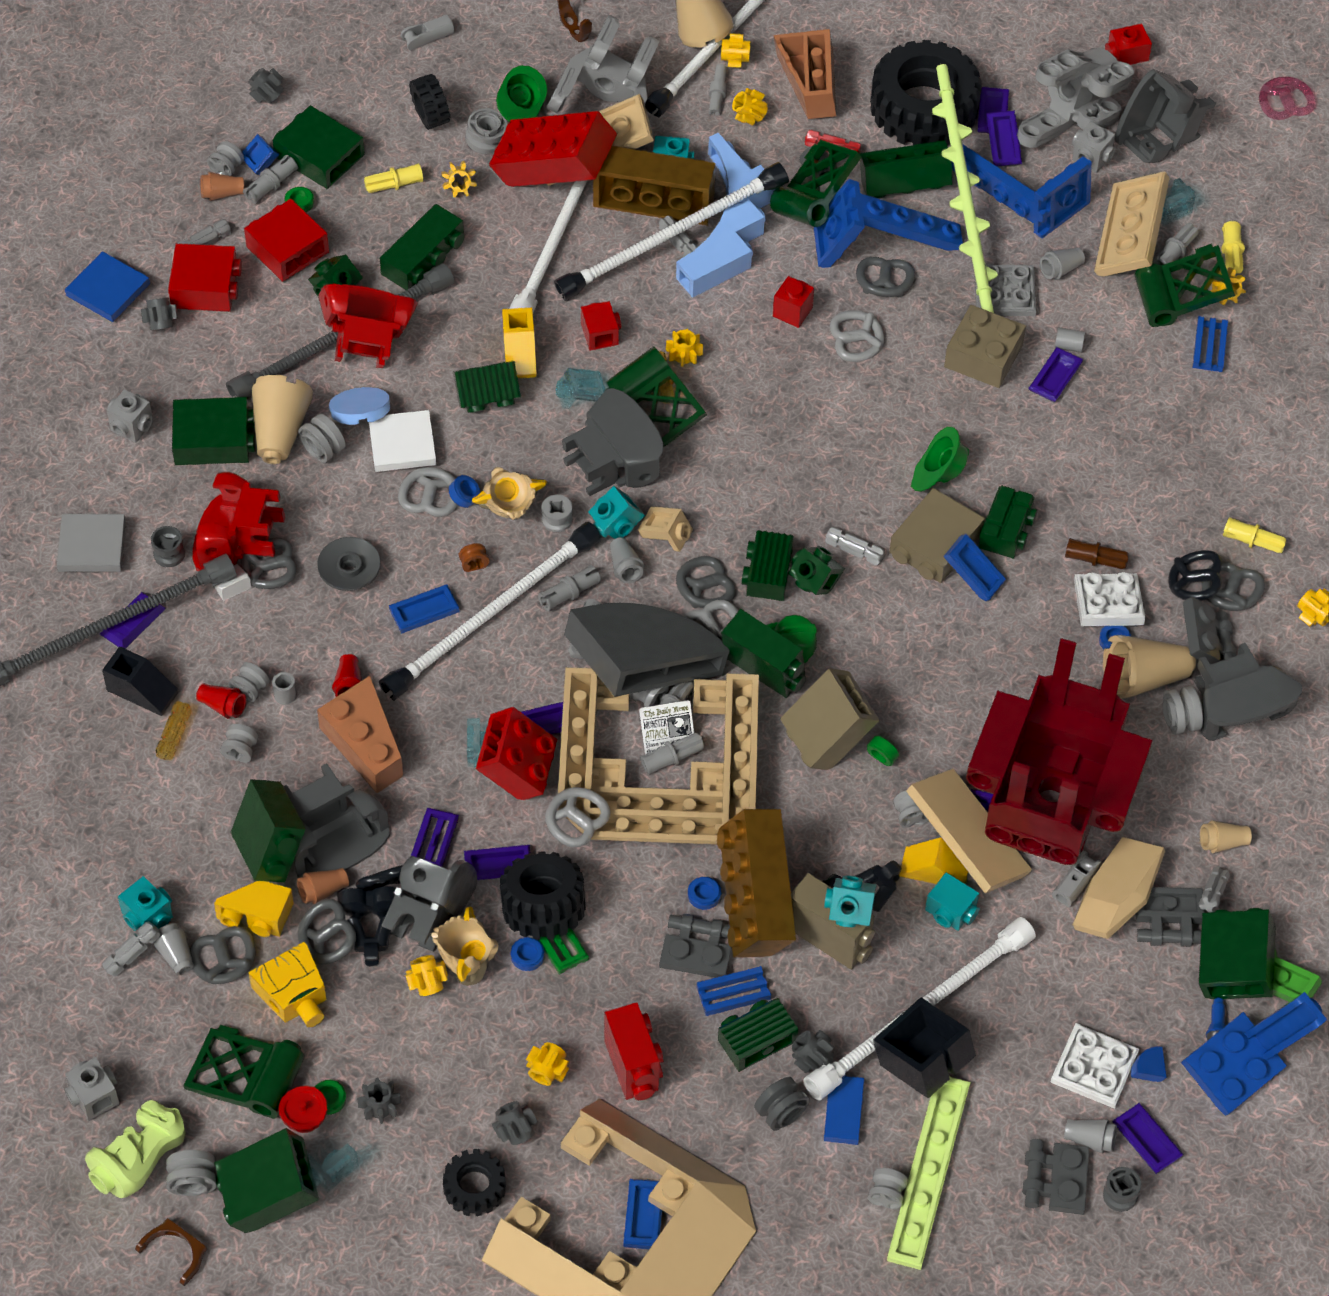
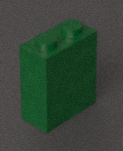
M311 105L302 113L297 114L293 121L283 130L278 131L272 139L273 148L279 154L277 159L281 160L285 155H289V158L292 157L296 162L298 172L326 189L365 155L362 136Z
M247 397L173 400L172 453L174 464L249 463V452H255L254 434H249V428L255 427L253 409H248Z
M740 609L721 631L723 645L730 650L727 660L748 674L759 675L760 682L785 698L792 692L797 693L806 681L802 648Z
M250 779L230 833L254 881L285 883L306 829L281 781Z
M1250 908L1247 911L1216 910L1211 913H1202L1198 984L1205 998L1240 999L1273 997L1276 925L1269 909Z
M287 1128L215 1162L218 1175L216 1176V1185L223 1196L225 1204L223 1208L224 1218L231 1227L244 1233L256 1231L319 1200L304 1139Z

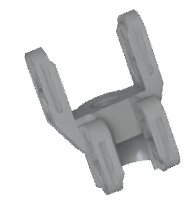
M608 14L594 44L570 59L547 105V109L555 113L562 110L576 80L582 82L591 94L604 101L622 102L640 94L645 104L647 101L645 72L660 41L652 36L645 38L633 61L624 60L612 54L608 49L619 28V19Z
M1100 47L1092 48L1085 52L1067 49L1041 62L1038 65L1035 78L1039 83L1048 87L1051 103L1048 109L1022 121L1017 133L1019 143L1030 148L1038 147L1061 135L1075 122L1083 130L1090 121L1104 128L1116 123L1119 120L1122 107L1118 101L1110 96L1128 88L1134 75L1133 67L1125 62L1117 61L1109 51Z

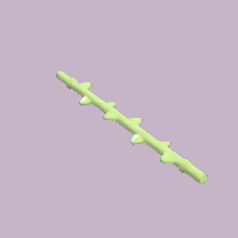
M941 64L936 67L940 86L939 96L942 98V103L932 108V113L946 119L951 147L942 151V157L954 162L960 195L951 200L949 204L951 208L962 211L964 214L968 241L961 244L959 250L972 257L977 283L976 294L979 296L981 308L994 313L991 298L992 288L989 286V281L997 278L998 274L997 271L985 266L979 235L990 227V223L976 217L971 187L979 183L980 180L978 176L967 171L962 140L972 134V129L958 123L953 98L954 89L951 87L948 66Z

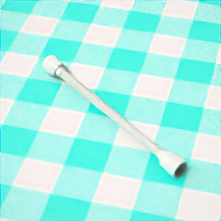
M588 180L574 182L526 288L519 295H515L509 309L532 307V312L534 313L538 301L535 300L538 287Z
M1022 917L1015 919L998 933V939L994 945L924 996L923 999L935 1006L1002 954L1018 951L1036 937L1032 925ZM894 1020L840 1059L839 1062L822 1065L807 1075L803 1082L810 1095L820 1101L839 1086L846 1071L875 1051L873 1039Z

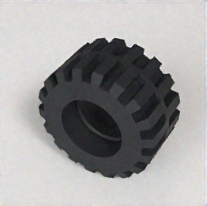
M541 851L535 855H532V853L525 854L523 859H515L512 861L513 866H507L504 869V875H501L500 878L502 913L506 924H509L510 929L514 932L520 931L521 936L528 937L530 935L533 936V939L540 940L541 937L553 939L555 935L560 934L563 936L567 934L568 929H575L578 926V921L583 919L584 911L586 910L583 873L580 872V867L577 863H572L571 858L567 856L560 857V854L556 852L546 854V851Z

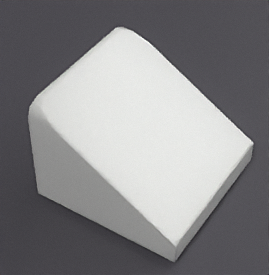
M238 564L234 565L236 577L214 586L223 601L251 588L250 577Z

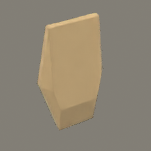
M1122 837L1088 883L1073 922L1074 929L1109 939L1147 904L1165 853L1164 847Z

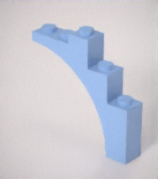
M719 133L709 137L708 155L716 163L726 186L727 195L749 184L750 181L757 178L764 170L761 165L751 169L749 163L745 159L742 160L735 152L733 145L729 141H725ZM774 190L762 191L759 194L753 193L750 197L724 209L721 220L711 235L693 252L676 262V279L692 298L751 268L753 250L748 242L764 234L766 218L761 208L770 204L771 195Z

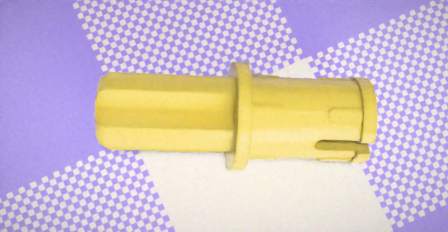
M419 163L399 169L391 167L390 171L366 176L364 184L368 193L390 188L399 190L400 186L423 182V173Z
M1229 221L1224 223L1222 227L1224 243L1221 251L1225 254L1226 268L1232 267L1236 270V274H1241L1243 271L1242 253L1245 251V245L1241 241V225L1236 221Z
M1231 517L1228 518L1223 533L1224 537L1249 544V548H1252L1254 544L1277 553H1282L1286 545L1285 537L1259 529V524L1254 526Z

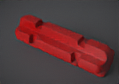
M809 130L805 137V145L808 147L814 144L817 145L820 140L857 151L858 153L861 152V144L859 142L850 140L848 143L844 138L826 133L822 136L819 131Z

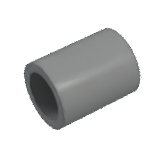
M1058 327L1055 348L1082 352L1085 332Z
M287 672L276 674L272 680L274 698L279 704H291L297 696L295 679Z

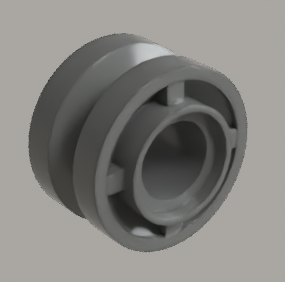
M785 1077L770 1085L759 1096L754 1105L755 1110L760 1116H767L766 1123L773 1131L786 1127L796 1121L809 1105L810 1099L803 1091H797L798 1085L792 1077Z

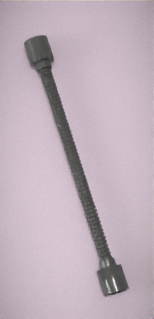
M442 263L424 273L423 279L418 281L417 285L398 295L412 299L430 292L434 295L454 284L453 274L448 266ZM329 332L318 340L302 347V349L300 348L286 356V358L284 357L273 363V365L260 370V372L255 371L250 374L247 371L226 382L228 393L232 397L236 395L237 397H247L248 399L252 396L253 383H256L258 377L278 375L287 370V368L289 369L300 363V361L329 347V345L337 342L338 332Z
M225 553L204 563V569L198 571L196 576L189 577V580L185 579V581L178 582L174 586H170V588L167 587L163 589V592L159 591L155 595L152 594V597L148 596V598L142 599L141 602L137 601V604L133 603V605L127 606L126 609L122 608V611L118 610L115 614L111 613V616L107 615V617L101 618L100 621L96 620V623L92 622L89 626L86 625L85 628L81 627V630L77 629L74 633L71 632L70 635L66 634V637L62 636L59 640L56 639L55 642L51 641V643L45 644L44 647L40 646V649L36 648V651L32 650L29 654L25 653V656L21 655V658L17 657V659L7 660L2 663L0 661V686L10 682L8 677L14 675L17 669L21 670V668L27 667L28 664L32 665V662L36 663V660L40 661V659L47 658V655L51 656L55 652L62 651V648L66 649L70 645L73 646L77 644V641L81 642L85 638L92 637V634L96 635L100 631L103 632V629L107 630V627L111 628V626L118 625V622L122 623V621L128 620L129 617L133 618V615L137 616V614L143 613L144 610L148 611V609L154 608L155 605L158 606L159 603L163 604L166 600L169 601L170 598L173 599L178 595L180 596L181 593L184 594L192 590V588L195 589L196 586H205L211 583L214 587L236 577L237 574L230 558Z

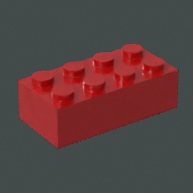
M599 111L510 120L494 151L489 166L505 185L511 187L596 180L617 133Z

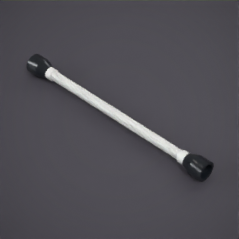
M749 0L732 18L733 29L730 33H734L764 0ZM730 33L724 39H728L730 37ZM715 39L710 40L707 46L670 83L652 92L645 103L646 111L652 114L658 108L659 110L654 116L660 118L669 109L677 91L722 45V40L717 43Z
M780 162L770 165L757 178L750 181L749 184L730 193L727 197L725 196L717 200L714 204L711 203V205L698 210V212L685 217V219L679 220L672 224V226L662 229L659 233L657 232L649 236V238L636 243V245L623 250V252L621 251L613 255L610 259L608 258L600 262L597 266L594 265L590 269H584L580 272L567 273L555 279L554 285L559 294H562L564 301L578 295L597 276L607 273V271L620 266V264L633 259V257H637V255L639 256L643 252L656 247V245L669 240V238L682 233V231L688 230L695 226V224L697 225L705 221L711 215L718 214V212L750 197L753 193L759 194L762 191L774 190L789 183L786 170Z
M590 522L583 523L574 530L568 542L562 545L561 550L553 554L535 570L527 574L526 577L518 581L517 584H514L505 593L497 597L496 600L449 634L448 637H445L442 642L440 641L439 644H436V646L414 661V663H409L403 668L393 670L380 679L379 686L382 691L387 693L391 690L393 694L390 698L393 701L407 692L413 680L420 675L421 671L429 667L430 664L438 660L448 650H451L457 643L465 639L466 636H469V634L499 613V611L513 602L514 599H517L523 592H526L532 585H535V583L543 579L544 576L552 572L568 558H572L578 553L589 551L601 542L602 537L598 529Z

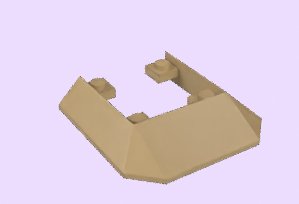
M565 667L558 793L568 788L581 787L596 792L607 801L610 806V818L603 827L594 831L591 840L717 844V834L723 824L743 809H756L759 675L727 674L726 680L694 679L693 713L725 714L724 763L691 762L690 790L625 787L626 759L594 758L596 711H628L629 694L614 697L592 668ZM577 797L575 807L592 820L600 816L601 811L596 804L588 799ZM567 800L564 801L557 810L566 807ZM565 817L583 834L584 830L568 817Z
M598 1099L580 1110V1117L561 1141V1149L590 1166L606 1143H609L662 1175V1178L649 1194L648 1202L668 1213L672 1218L639 1265L635 1267L609 1251L592 1275L537 1241V1238L551 1221V1214L523 1197L518 1200L504 1220L500 1219L482 1258V1262L537 1296H713L755 1235L756 1229L744 1185L601 1099Z

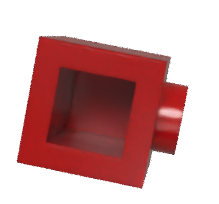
M1141 23L1110 30L1105 50L1109 51L1117 61L1133 65L1149 61L1152 42Z
M788 276L774 295L773 317L799 328L813 308L814 287L804 281Z
M610 301L581 306V326L589 351L619 345L621 320L619 313L613 312Z

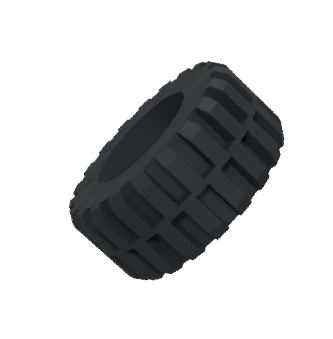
M922 40V43L911 41L907 42L904 47L899 45L893 48L891 53H886L880 59V62L874 69L870 109L872 116H875V123L879 128L884 126V133L890 138L893 135L897 136V142L904 145L906 141L917 145L944 140L947 145H950L946 119L932 113V108L942 103V98L938 100H921L910 96L905 91L920 86L940 90L936 67L946 64L948 66L951 87L954 89L953 98L958 123L972 129L975 125V119L978 117L982 80L979 78L978 68L973 65V61L966 54L964 56L961 55V50L954 46L949 48L946 43L940 41L938 44L931 43V40Z

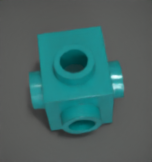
M615 486L604 496L600 497L596 504L588 511L595 520L593 525L598 529L599 533L605 538L609 535L614 539L627 536L645 517V514L633 499Z
M850 875L843 876L842 879L836 878L834 888L827 887L824 908L830 909L829 920H834L837 925L843 927H855L856 924L870 926L876 884L864 883L862 878Z
M144 876L118 896L123 919L133 931H137L148 921L160 929L168 925L171 918H173L170 905L172 899L162 887L156 888Z

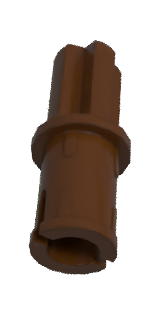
M1069 538L1065 558L1092 563V566L1101 564L1125 569L1128 564L1129 553L1103 547L1100 542L1092 544Z

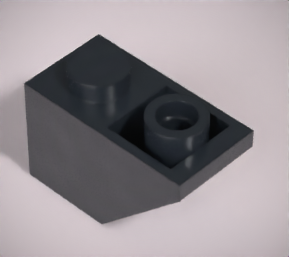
M120 646L102 670L108 692L160 716L164 714L179 692L178 688L147 658Z

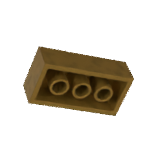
M611 146L596 180H593V207L658 218L671 216L676 221L685 219V217L698 212L702 208L704 209V207L714 202L716 163ZM709 217L698 224L708 226Z
M743 809L723 824L717 834V845L722 851L723 860L720 874L726 888L724 909L726 914L729 915L730 924L728 943L732 947L733 957L773 956L796 941L781 809Z

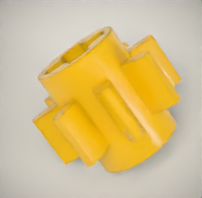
M730 33V39H722L721 60L728 61V67L741 68L742 62H749L750 41L743 40L744 34Z
M746 88L745 92H739L734 97L732 103L733 111L737 112L735 119L752 126L755 121H761L768 110L767 103L762 101L765 94Z
M462 161L460 166H454L452 162H449L451 168L449 172H441V175L448 179L442 185L443 189L451 187L454 198L458 192H464L466 196H469L467 189L470 186H477V183L470 179L476 173L475 169L467 171L465 169V161ZM459 173L461 177L465 176L462 185L454 182L455 174Z
M1229 267L1227 271L1235 296L1228 298V300L1238 303L1237 297L1241 293H1246L1241 284L1245 277L1242 275L1235 276L1236 270ZM1217 280L1212 282L1211 292L1215 293L1226 289L1225 283ZM1227 299L1219 301V303L1225 305Z
M688 329L679 330L678 332L673 331L672 340H666V351L669 352V361L675 360L680 363L681 367L688 363L697 364V356L703 355V344L700 343V335H695Z
M1325 588L1323 590L1318 589L1317 592L1313 589L1308 590L1298 602L1297 607L1302 611L1298 618L1309 627L1317 623L1323 627L1329 622V592Z
M426 955L410 962L411 969L407 970L405 975L410 991L418 989L420 996H428L443 990L442 982L448 980L444 961L436 963L434 955Z
M549 1042L544 1043L541 1049L533 1046L526 1058L528 1061L526 1067L530 1068L528 1071L529 1076L539 1084L546 1086L551 1085L554 1079L562 1082L569 1070L567 1067L569 1061L565 1060L566 1052L556 1044Z

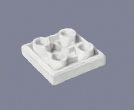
M429 410L388 414L374 422H369L375 472L436 465Z
M1137 573L1075 574V592L1081 626L1144 625L1145 613Z
M1075 1023L1053 1073L1051 1083L1115 1109L1130 1074L1131 1067L1138 1055L1139 1048Z

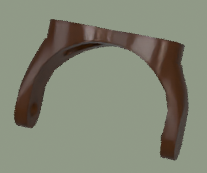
M557 0L562 24L570 31L571 36L576 41H586L592 31V22L589 19H584L580 26H578V18L570 5V1ZM570 17L573 20V24L569 25L565 18ZM580 30L579 34H576L574 31Z
M167 1218L163 1224L148 1232L138 1242L135 1250L141 1253L152 1240L165 1235L177 1236L186 1240L192 1248L193 1260L188 1270L180 1279V1284L185 1286L198 1272L207 1248Z

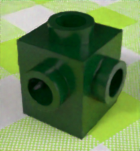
M345 254L321 261L314 268L316 272L308 280L313 285V290L318 296L325 285H356L363 277Z
M822 546L804 547L794 555L791 562L793 565L788 574L796 579L795 584L800 589L809 593L812 592L815 595H824L833 589L845 568L832 559L833 554L828 549Z

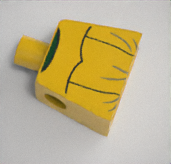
M305 941L248 972L252 989L285 1023L300 1015L307 1027H314L324 1019V1014L318 1007V1004L327 1000L325 986Z

